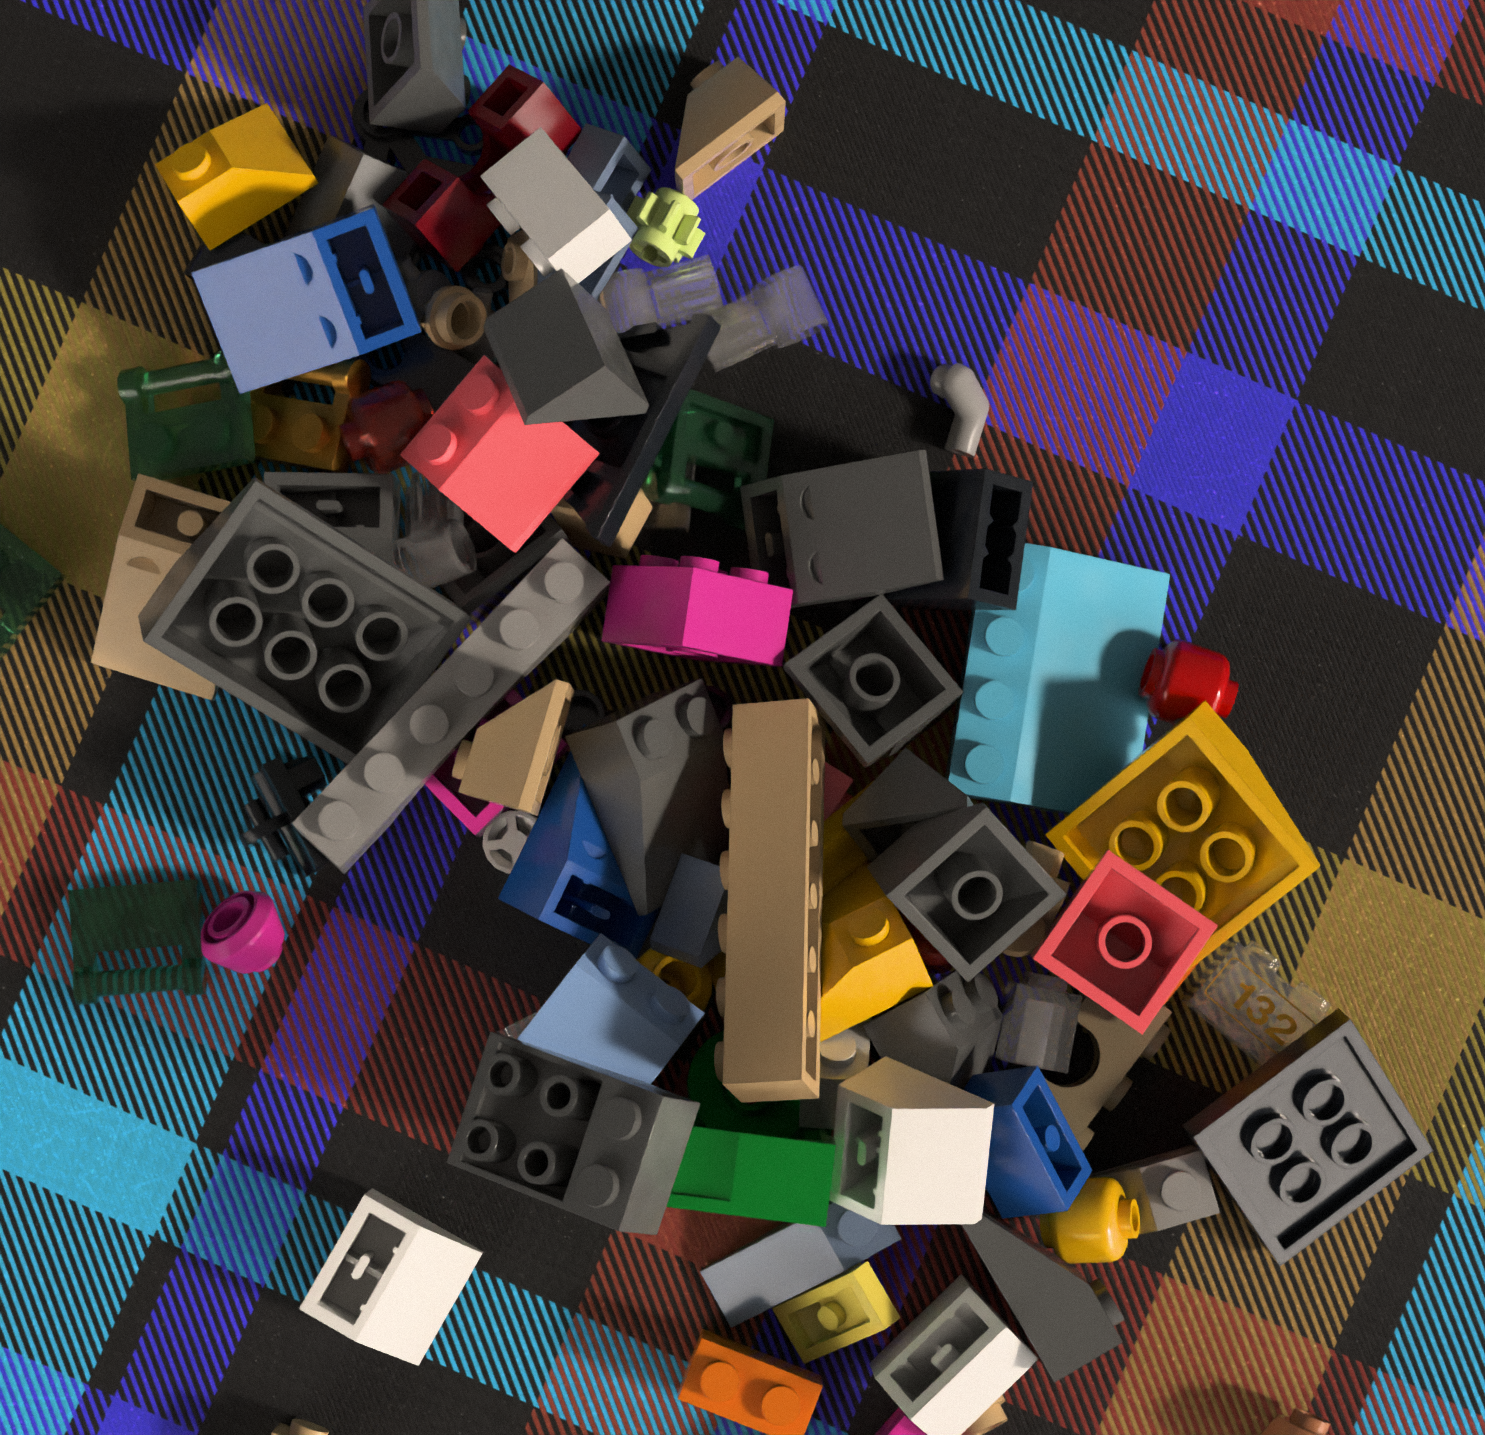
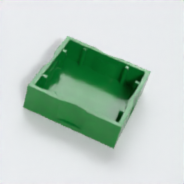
M696 1118L666 1207L826 1227L836 1143L834 1137L831 1136V1129L801 1127L792 1138L707 1128L703 1127Z

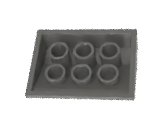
M254 477L174 563L138 615L143 642L349 764L429 679L470 622L472 615Z

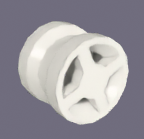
M509 810L501 813L486 828L483 834V849L487 860L496 869L508 874L511 873L537 817L522 811Z

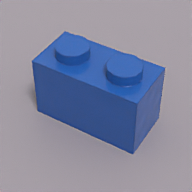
M1038 1065L973 1075L963 1090L994 1103L985 1189L989 1192L1002 1219L1068 1211L1093 1170Z

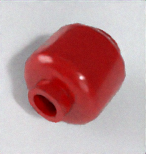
M1175 639L1168 643L1163 650L1156 647L1152 650L1141 676L1138 695L1146 698V708L1152 717L1175 725L1205 700L1219 717L1227 718L1234 705L1239 684L1229 679L1230 664L1225 655L1182 639Z

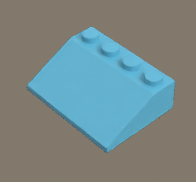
M1025 543L1016 610H971L959 684L963 693L956 703L945 778L964 792L970 799L1070 814L1141 754L1149 712L1146 708V698L1138 695V688L1144 667L1152 650L1155 647L1159 649L1170 574L1053 547Z

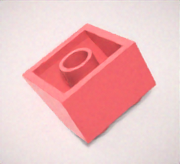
M483 355L400 455L440 492L516 553L600 453L564 422L524 425L501 368Z
M1107 850L1065 904L1030 957L1143 1035L1218 925Z

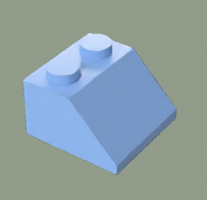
M600 933L517 1040L652 1084L704 1015V1012L688 1001L687 997L680 990L669 986L636 961L628 950L617 946Z

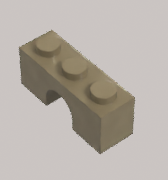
M1081 993L1072 1006L1079 1008V1012L1073 1008H1070L1066 1016L1070 1019L1072 1018V1021L1074 1018V1022L1083 1028L1091 1039L1093 1045L1092 1063L1088 1071L1080 1079L1072 1083L1056 1084L1049 1082L1047 1079L1045 1080L1082 1151H1084L1094 1136V1132L1087 1126L1103 1106L1109 1112L1112 1111L1131 1087L1133 1081L1126 1074L1139 1056L1142 1055L1147 1060L1151 1059L1169 1036L1171 1029L1164 1023L1172 1012L1165 1006L1161 1007L1143 1035L1083 993Z

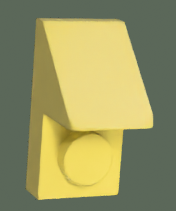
M868 1261L862 1264L860 1262L848 1270L772 1308L804 1364L881 1332L900 1319L898 1312Z

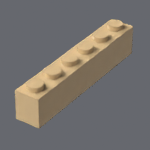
M809 698L733 705L732 728L725 729L723 736L725 761L728 767H731V789L723 791L721 800L723 821L726 828L729 829V851L721 853L720 877L723 888L726 891L728 890L727 913L721 914L718 920L719 944L722 952L726 953L725 977H719L716 985L717 1007L720 1016L724 1017V1041H718L715 1046V1072L718 1080L723 1082V1085L741 1103L819 1098L825 721Z

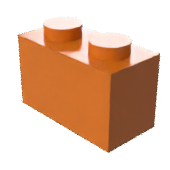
M702 1329L680 1384L678 1400L767 1435H804L823 1388V1382L819 1374Z

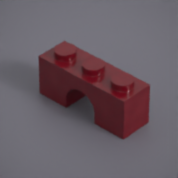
M510 64L467 110L480 126L483 134V150L476 165L466 174L457 177L424 158L382 204L424 253L455 272H458L467 261L474 258L481 251L484 242L501 225L486 206L496 196L480 176L540 127L565 156L582 131L581 127L543 81Z

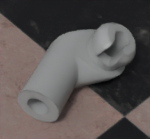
M960 363L939 365L931 375L930 386L934 394L947 400L955 414L944 449L961 456L974 458L988 415L989 401L973 370Z

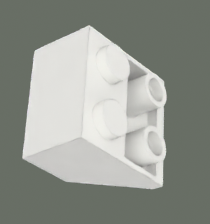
M883 1057L838 1084L834 1126L836 1150L829 1200L881 1225L977 1223L982 1219L994 1103L889 1057Z
M372 1188L362 1197L299 1309L355 1342L419 1366L483 1251Z
M961 1274L869 1364L875 1379L907 1417L927 1435H961L1039 1358Z

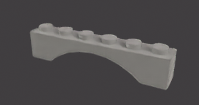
M561 538L292 823L296 830L345 874L392 824L430 777L458 748L462 740H465L487 715L543 659L558 647L608 595L610 581L569 543Z

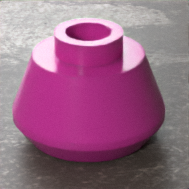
M241 891L222 901L210 913L201 929V951L204 957L215 964L241 974L262 972L270 968L282 953V943L285 936L272 898L264 892Z

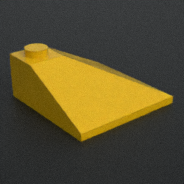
M1206 700L1045 834L1055 848L1064 854L1066 861L1083 881L1104 853L1109 850L1217 924V928L1188 970L1320 867V863L1249 751Z
M867 860L823 896L820 1042L933 987L910 932L895 905L885 895L867 869L869 865ZM722 951L707 963L715 990L719 977H725L726 953Z

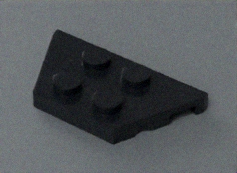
M699 313L691 315V324L663 329L657 322L636 325L625 332L617 333L648 401L649 406L646 414L563 421L600 453L565 494L563 499L575 509L586 524L585 528L589 534L602 545L611 548L722 327L708 314Z

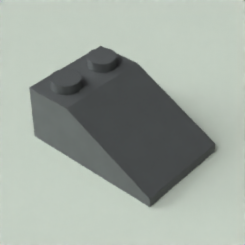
M702 678L649 694L565 736L638 916L647 915L663 905L682 853L720 866L721 853L729 851V829L724 824L721 808L722 793L725 789H728L727 763L723 750L724 732Z
M984 1207L980 1221L975 1224H962L1054 1382L1123 1343L1114 1326L1125 1319L1099 1278L1088 1284L1079 1269L1069 1263H1065L1056 1254Z

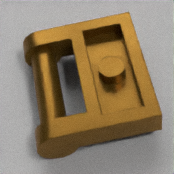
M350 358L288 378L289 380L333 387L336 392L332 405L279 396L283 380L248 391L233 448L234 453L247 458L327 473L348 472L371 381V370L365 360Z

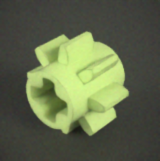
M666 187L658 188L655 194L648 192L645 199L635 196L626 214L639 229L632 239L633 241L629 248L640 259L657 267H669L673 261L679 263L682 256L692 259L705 235V232L697 228L701 221L697 217L699 213L697 205L688 196L683 195V193Z

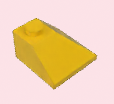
M268 103L209 130L192 142L179 147L174 153L155 164L177 203L210 251L318 184L317 179Z

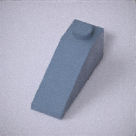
M829 1200L826 1227L784 1222L700 1270V1273L732 1328L848 1270L902 1238L895 1225H881Z

